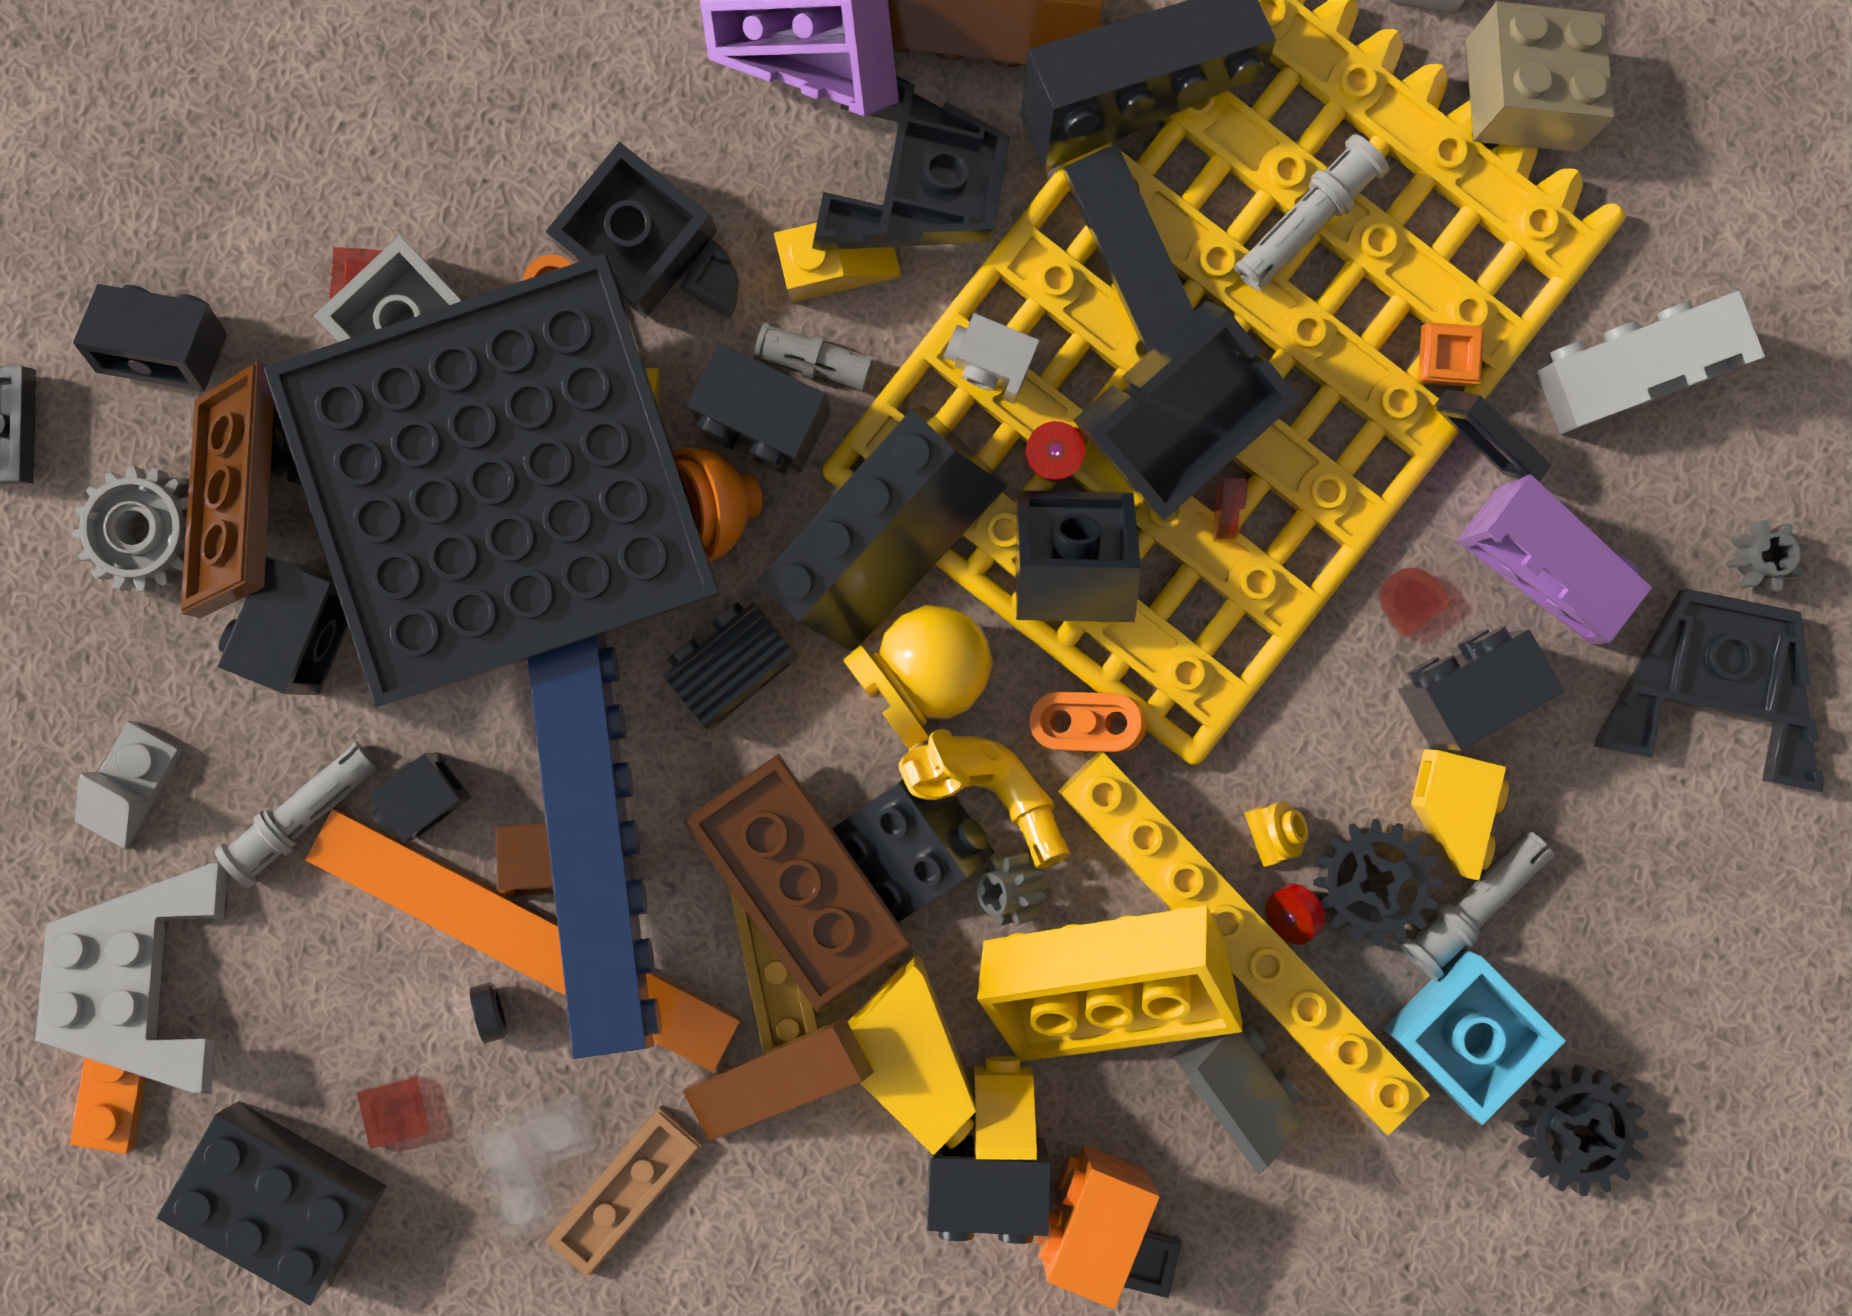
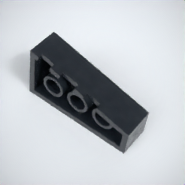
M1186 0L1028 49L1021 116L1044 171L1046 172L1231 88L1251 83L1265 74L1276 38L1258 0Z

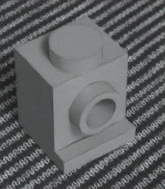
M974 313L968 328L960 325L956 326L944 358L954 361L955 367L964 371L961 378L974 386L988 391H994L996 384L1006 388L1003 400L1014 404L1040 340Z

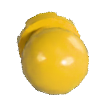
M924 605L901 615L884 633L878 654L873 652L869 656L860 645L843 659L869 697L880 691L891 707L882 714L909 751L918 744L922 745L929 739L922 726L927 724L926 719H950L972 707L985 690L993 666L988 641L982 627L968 615L950 606Z

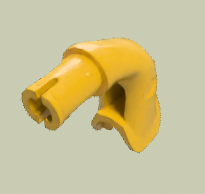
M938 729L930 734L928 744L910 750L899 762V770L909 792L918 798L926 800L942 799L953 796L963 788L971 786L993 791L1009 812L1012 823L1019 825L1020 830L1023 832L1037 869L1055 866L1062 862V859H1066L1071 855L1052 813L1055 805L1052 799L1037 783L1015 753L1000 742L984 737L952 736L949 730Z

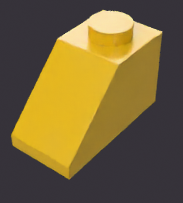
M817 223L774 233L791 303L901 277L895 247L840 250L812 249Z
M986 1057V1066H973V1096L976 1110L973 1114V1121L975 1122L973 1126V1139L976 1159L1037 1160L1034 1076L1031 1066H1020L1019 1057Z

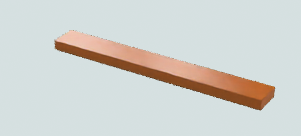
M339 808L331 809L305 859L307 862L566 996L558 923L416 848L396 838H391L385 832ZM656 973L647 974L649 999H658L662 1020L661 1034L653 1035L654 1042L714 1073L742 1018Z

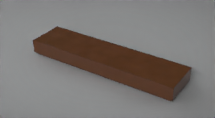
M846 1018L701 1078L682 1091L707 1138L711 1141L860 1083L873 1074L874 1070Z

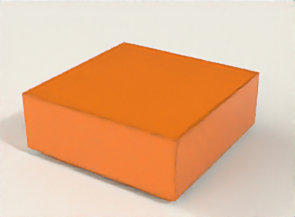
M1426 322L1422 325L1418 383L1476 387L1480 385L1484 327Z

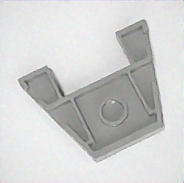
M219 863L207 864L47 923L35 1041L191 1093L212 1094L215 1040H156L165 923L167 920L224 918L227 871Z

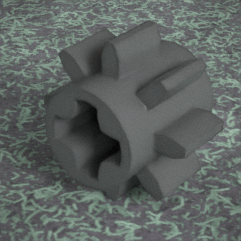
M1766 520L1750 523L1751 536L1742 534L1731 537L1730 541L1737 547L1735 559L1730 560L1726 565L1730 568L1737 567L1744 575L1741 587H1755L1763 581V586L1767 592L1783 590L1784 582L1782 576L1797 577L1803 575L1804 571L1798 564L1801 553L1808 548L1807 545L1798 544L1790 535L1793 527L1791 524L1777 526L1771 531L1769 523ZM1770 549L1773 554V560L1764 563L1762 552Z
M1027 853L1013 856L1007 854L990 858L988 865L991 872L979 877L977 886L978 899L982 908L989 915L997 916L998 925L1000 926L1013 922L1016 925L1039 919L1035 906L1048 901L1049 882L1044 870L1037 869L1034 863H1029V854Z

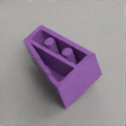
M700 0L708 60L769 82L778 80L802 89L801 94L815 99L825 97L849 106V111L864 117L899 102L888 0Z
M1531 474L1497 487L1456 541L1591 645L1610 643L1652 588L1639 576L1641 571L1637 565L1610 549Z

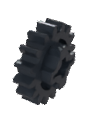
M1373 819L1370 833L1362 834L1357 825L1353 823L1349 825L1351 840L1344 843L1335 836L1329 839L1337 852L1333 858L1318 856L1317 862L1328 868V874L1325 877L1313 879V885L1328 889L1329 896L1323 898L1320 903L1323 909L1334 907L1337 910L1338 914L1334 917L1331 924L1335 929L1349 922L1353 925L1351 940L1358 942L1365 931L1373 932L1376 946H1382L1385 932L1393 930L1399 941L1403 942L1407 940L1404 925L1411 922L1421 929L1427 926L1419 912L1422 907L1438 909L1439 903L1427 896L1428 888L1442 886L1443 882L1442 879L1431 877L1427 874V868L1433 866L1438 859L1436 855L1421 858L1417 851L1420 849L1424 839L1420 835L1407 843L1402 839L1403 824L1397 823L1391 833L1386 834L1382 833L1379 819ZM1380 843L1393 846L1402 851L1408 859L1394 864L1379 858L1372 844ZM1353 852L1358 863L1351 882L1338 887L1340 867L1346 857ZM1366 856L1370 857L1373 866H1377L1381 873L1391 871L1395 881L1387 886L1389 892L1387 898L1391 904V909L1389 910L1386 909L1383 900L1379 899L1374 892L1364 893L1361 888V883L1368 880L1366 871L1368 867L1364 860ZM1418 877V890L1415 900L1403 914L1397 902L1403 883ZM1359 901L1373 905L1378 908L1384 922H1372L1362 919L1351 912L1347 906Z
M1575 1064L1571 1078L1558 1068L1551 1069L1553 1084L1546 1086L1534 1080L1531 1084L1538 1097L1534 1102L1528 1099H1520L1518 1103L1524 1110L1529 1112L1528 1120L1514 1122V1128L1529 1137L1528 1140L1523 1141L1517 1146L1518 1150L1527 1158H1535L1530 1169L1541 1178L1549 1175V1184L1562 1192L1570 1183L1573 1191L1580 1196H1587L1590 1182H1593L1603 1192H1610L1611 1183L1609 1177L1616 1174L1627 1181L1631 1177L1628 1169L1624 1166L1627 1159L1642 1161L1644 1158L1642 1153L1633 1148L1634 1140L1648 1138V1131L1635 1125L1633 1121L1645 1113L1644 1109L1634 1102H1626L1633 1091L1620 1082L1613 1084V1076L1600 1069L1591 1076L1588 1068ZM1574 1095L1571 1101L1556 1106L1566 1097ZM1611 1113H1613L1615 1120V1133L1609 1120ZM1568 1122L1575 1126L1577 1124L1589 1126V1129L1599 1136L1594 1138L1587 1134L1585 1136L1580 1134L1574 1135V1131L1563 1124ZM1546 1127H1549L1554 1139L1551 1151L1546 1140ZM1600 1158L1599 1160L1590 1164L1591 1161Z

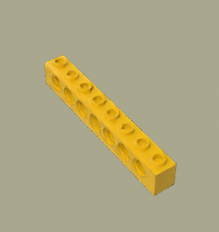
M1097 752L1057 790L1066 802L1170 911L1184 906H1208L1225 938L1233 977L1385 1134L1389 1136L1430 1096L1424 1087L1105 753Z

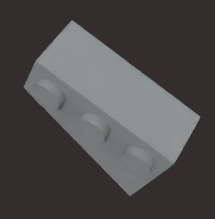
M1740 290L1697 307H1693L1691 301L1673 306L1656 314L1658 322L1640 328L1637 320L1603 333L1606 342L1588 349L1584 340L1551 352L1550 355L1553 362L1536 372L1560 435L1714 379L1764 358V352Z

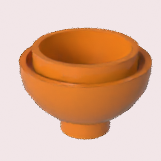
M701 447L677 449L673 454L709 561L716 560L726 555L741 539L748 520L755 519L760 515L763 503L761 488L753 475L749 473L740 474L725 457L710 449Z

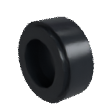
M488 982L470 987L472 1011L482 1042L486 1044L505 1038V1035H507V1023L496 985Z

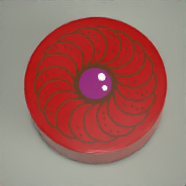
M1051 421L1037 427L1028 439L1025 450L1026 461L1031 471L1043 480L1051 482L1066 480L1076 473L1083 462L1085 455L1084 441L1080 433L1073 426L1065 422Z
M1298 884L1285 885L1271 895L1267 901L1266 914L1270 925L1282 939L1291 944H1305L1324 929V909L1319 899L1304 886Z

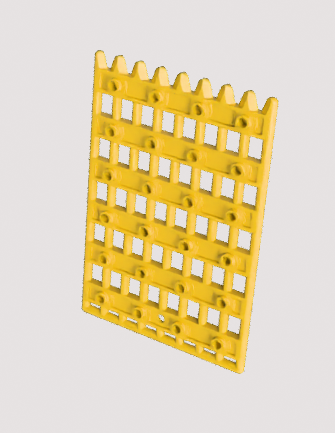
M1258 0L1276 38L1270 62L1279 68L1280 71L1253 106L1250 108L1227 90L1162 119L1166 124L1136 162L1121 151L1176 273L1186 281L1183 288L1192 308L1194 309L1205 295L1216 305L1228 309L1246 333L1250 330L1276 351L1269 361L1283 379L1296 366L1321 386L1290 427L1278 419L1233 459L1236 464L1252 476L1220 517L1193 496L1186 500L1165 520L1159 517L1140 500L1073 420L1083 410L1058 391V388L1089 349L1116 369L1115 373L1089 406L1112 385L1122 391L1126 389L1129 385L1122 376L1146 355L1114 284L1112 283L1111 286L1107 285L1083 266L1097 248L1087 225H1085L1066 251L1038 231L1067 193L1071 191L1063 174L1064 167L1113 145L1112 143H1108L1060 165L822 468L825 479L840 489L854 473L850 468L859 456L866 460L905 417L897 411V408L929 368L933 369L957 388L935 415L951 431H953L974 403L1002 423L977 454L993 471L1019 438L1027 443L1032 432L1040 425L1051 421H1060L1073 426L1080 433L1084 441L1085 455L1081 466L1071 478L1089 492L1134 493L1140 562L1152 546L1156 544L1182 564L1149 607L1137 599L1135 622L1064 621L1056 631L1044 621L1016 620V591L1011 596L985 575L995 562L1015 578L1017 497L1012 501L1003 493L996 498L962 535L963 538L976 547L967 561L950 548L935 565L1096 692L1117 693L1136 700L1144 709L1147 717L1146 731L1190 765H1198L1207 757L1459 434L1436 410L1437 408L1434 405L1439 398L1424 387V383H1418L1420 354L1407 371L1404 372L1379 352V349L1408 312L1424 324L1432 322L1484 327L1481 384L1476 387H1466L1463 392L1481 395L1486 399L1621 227L1626 218L1624 209L1613 203L1603 205L1581 221L1573 215L1583 187L1582 176L1579 170L1561 169L1536 186L1531 183L1528 178L1535 162L1538 148L1500 144L1490 151L1483 145V142H1473L1470 100L1447 116L1438 110L1448 83L1447 72L1443 65H1425L1400 81L1393 75L1403 49L1402 37L1398 30H1380L1357 46L1348 41L1358 15L1356 0H1328L1312 12L1303 6L1305 0ZM1299 84L1324 103L1325 106L1295 143L1269 121ZM1343 119L1369 138V142L1379 150L1384 158L1388 154L1415 174L1386 212L1359 193L1353 199L1355 206L1352 210L1342 216L1334 215L1282 267L1261 292L1253 290L1240 278L1243 272L1241 274L1236 273L1234 265L1250 252L1244 247V244L1270 211L1275 207L1282 214L1286 215L1310 190L1308 184L1311 182L1310 178L1317 170L1325 171L1327 169L1314 155ZM1185 137L1211 159L1180 197L1155 178L1154 175ZM1230 172L1256 194L1225 232L1200 213L1199 210ZM1432 189H1434L1460 210L1434 244L1429 247L1403 226ZM1477 224H1479L1505 245L1479 279L1474 282L1448 261ZM1318 242H1320L1342 259L1345 265L1315 302L1291 284L1289 279ZM1522 259H1524L1550 280L1524 314L1519 317L1493 296ZM1363 277H1365L1388 295L1390 300L1361 337H1359L1336 319L1334 314ZM999 279L1027 299L1007 324V327L1028 335L1043 315L1046 314L1071 334L1070 338L1040 376L1029 368L1014 404L1003 400L1006 388L996 384L994 391H988L974 386L961 378L964 371L956 368L954 361L944 358L956 326L960 325L968 328L970 323L968 318ZM1341 401L1364 419L1366 423L1334 462L1308 440L1336 404ZM1385 436L1409 454L1411 458L1381 497H1379L1353 477V475ZM1034 474L1023 490L1051 491L1057 482L1043 480ZM1271 490L1297 511L1266 551L1263 552L1240 534L1238 529L1267 492ZM1314 525H1316L1342 547L1313 584L1308 587L1286 570L1283 565ZM1201 579L1227 601L1193 643L1169 624L1167 620L1198 580ZM1246 614L1272 636L1238 678L1212 656ZM1084 633L1111 653V656L1102 667L1075 646ZM1129 669H1132L1157 689L1147 702L1120 681ZM1174 704L1202 724L1193 737L1189 736L1165 717Z

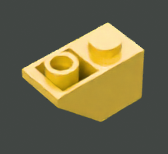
M1424 749L1411 805L1453 874L1480 880L1482 869L1487 870L1495 852V838L1490 836L1495 813L1499 814L1502 812L1508 797L1509 783L1507 780H1504L1506 767L1440 750Z

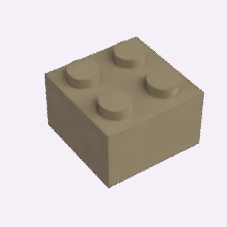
M1496 1L1467 37L1466 48L1473 142L1581 152L1614 118L1605 13Z

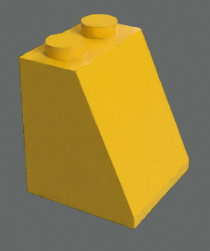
M914 952L847 1022L874 1070V1073L860 1082V1084L934 1155L944 1144L952 1149L967 1136L975 1125V1122L970 1117L976 1110L973 1089L923 960Z

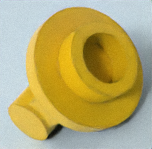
M1280 801L1269 806L1262 805L1244 812L1263 867L1277 864L1285 859L1296 858L1302 854L1304 843L1308 839L1307 823L1301 812L1296 809L1294 810L1289 803Z

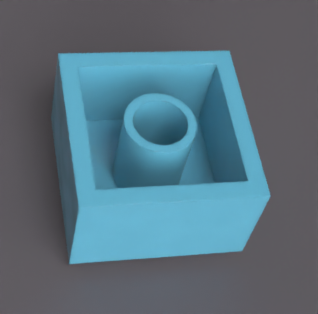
M1462 949L1442 968L1444 976L1438 982L1431 979L1382 1030L1462 1111L1483 1125L1565 1043V1040L1482 956Z

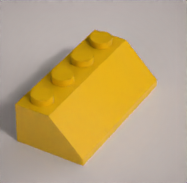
M1207 905L1197 907L1184 906L1172 911L1141 916H1122L1115 920L1084 925L1071 924L1059 929L1027 934L1015 933L1008 937L983 941L977 1000L1015 1055L1020 1058V1062L1242 1032V1018L1225 938Z

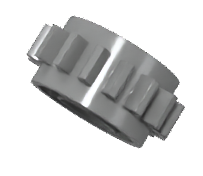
M128 466L125 478L113 472L104 474L106 484L100 488L89 486L86 492L90 498L84 507H76L75 513L80 516L79 529L72 531L73 537L81 539L84 547L78 555L80 560L94 562L97 565L92 574L95 578L110 580L114 577L113 588L130 591L135 585L138 592L154 593L156 581L162 586H176L175 574L183 571L188 507V497L185 498L184 494L189 485L178 479L168 482V473L152 468L146 474L142 468ZM145 516L149 522V533L141 543L137 544L133 537V527L138 519Z

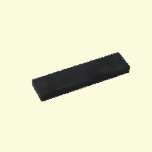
M1116 143L1065 166L1063 174L1147 355L1186 320L1194 310L1121 150Z

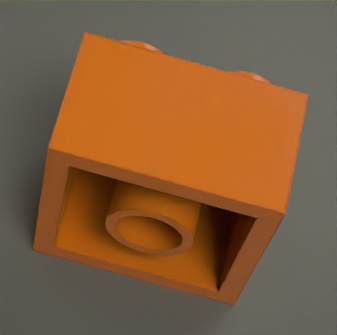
M1082 1144L1078 1157L1075 1158L1069 1155L1061 1169L1057 1189L1063 1192L1056 1212L1049 1210L1048 1236H1036L1035 1243L1041 1245L1039 1259L1043 1262L1048 1283L1115 1310L1160 1196L1146 1169Z

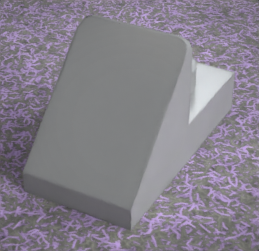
M127 721L99 772L81 773L78 778L75 822L116 845L128 849L184 748L135 721Z

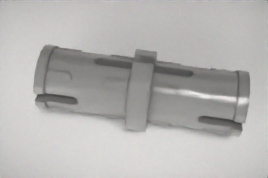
M764 322L760 329L754 349V358L802 371V378L813 381L815 376L856 388L863 392L874 358L871 355L866 356L826 343L825 336L814 334L812 338L771 326Z

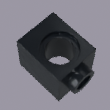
M438 752L424 753L368 795L377 807L373 811V816L379 826L391 838L399 836L402 842L418 839L472 798Z

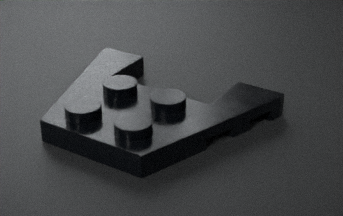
M896 76L899 102L869 115L898 123L883 205L823 192L812 249L840 250L991 242L996 226L1010 136L947 102L944 103L942 108L915 94L914 84ZM841 104L840 109L849 111V106Z
M1691 589L1679 590L1595 738L1594 747L1653 758L1663 701L1666 700L1772 722L1762 781L1809 791L1823 792L1822 770H1817L1813 743L1818 741L1816 720L1810 719L1806 686L1811 685L1801 612Z

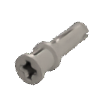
M1353 134L1345 142L1346 150L1325 171L1317 170L1310 178L1311 182L1308 184L1310 190L1240 262L1238 261L1234 265L1236 273L1241 274L1243 272L1240 278L1248 286L1257 292H1261L1282 267L1334 215L1342 216L1343 214H1348L1355 206L1353 199L1374 178L1382 179L1389 172L1390 169L1386 159L1369 141Z
M355 741L336 760L321 770L274 811L266 810L257 813L253 817L254 824L230 845L220 844L215 849L217 859L237 882L247 888H251L258 882V873L281 854L287 856L294 852L298 844L297 838L313 823L321 819L346 798L363 781L365 782L374 773L380 770L379 764L374 762L375 759L359 742Z
M1526 831L1522 838L1454 904L1446 902L1444 905L1440 904L1438 909L1434 910L1436 917L1413 939L1406 938L1407 940L1400 942L1399 946L1402 951L1425 975L1438 982L1444 976L1442 968L1465 946L1473 948L1478 943V938L1481 935L1478 929L1546 863L1551 862L1555 858L1553 851L1550 848L1544 851L1542 848L1547 844L1533 832Z

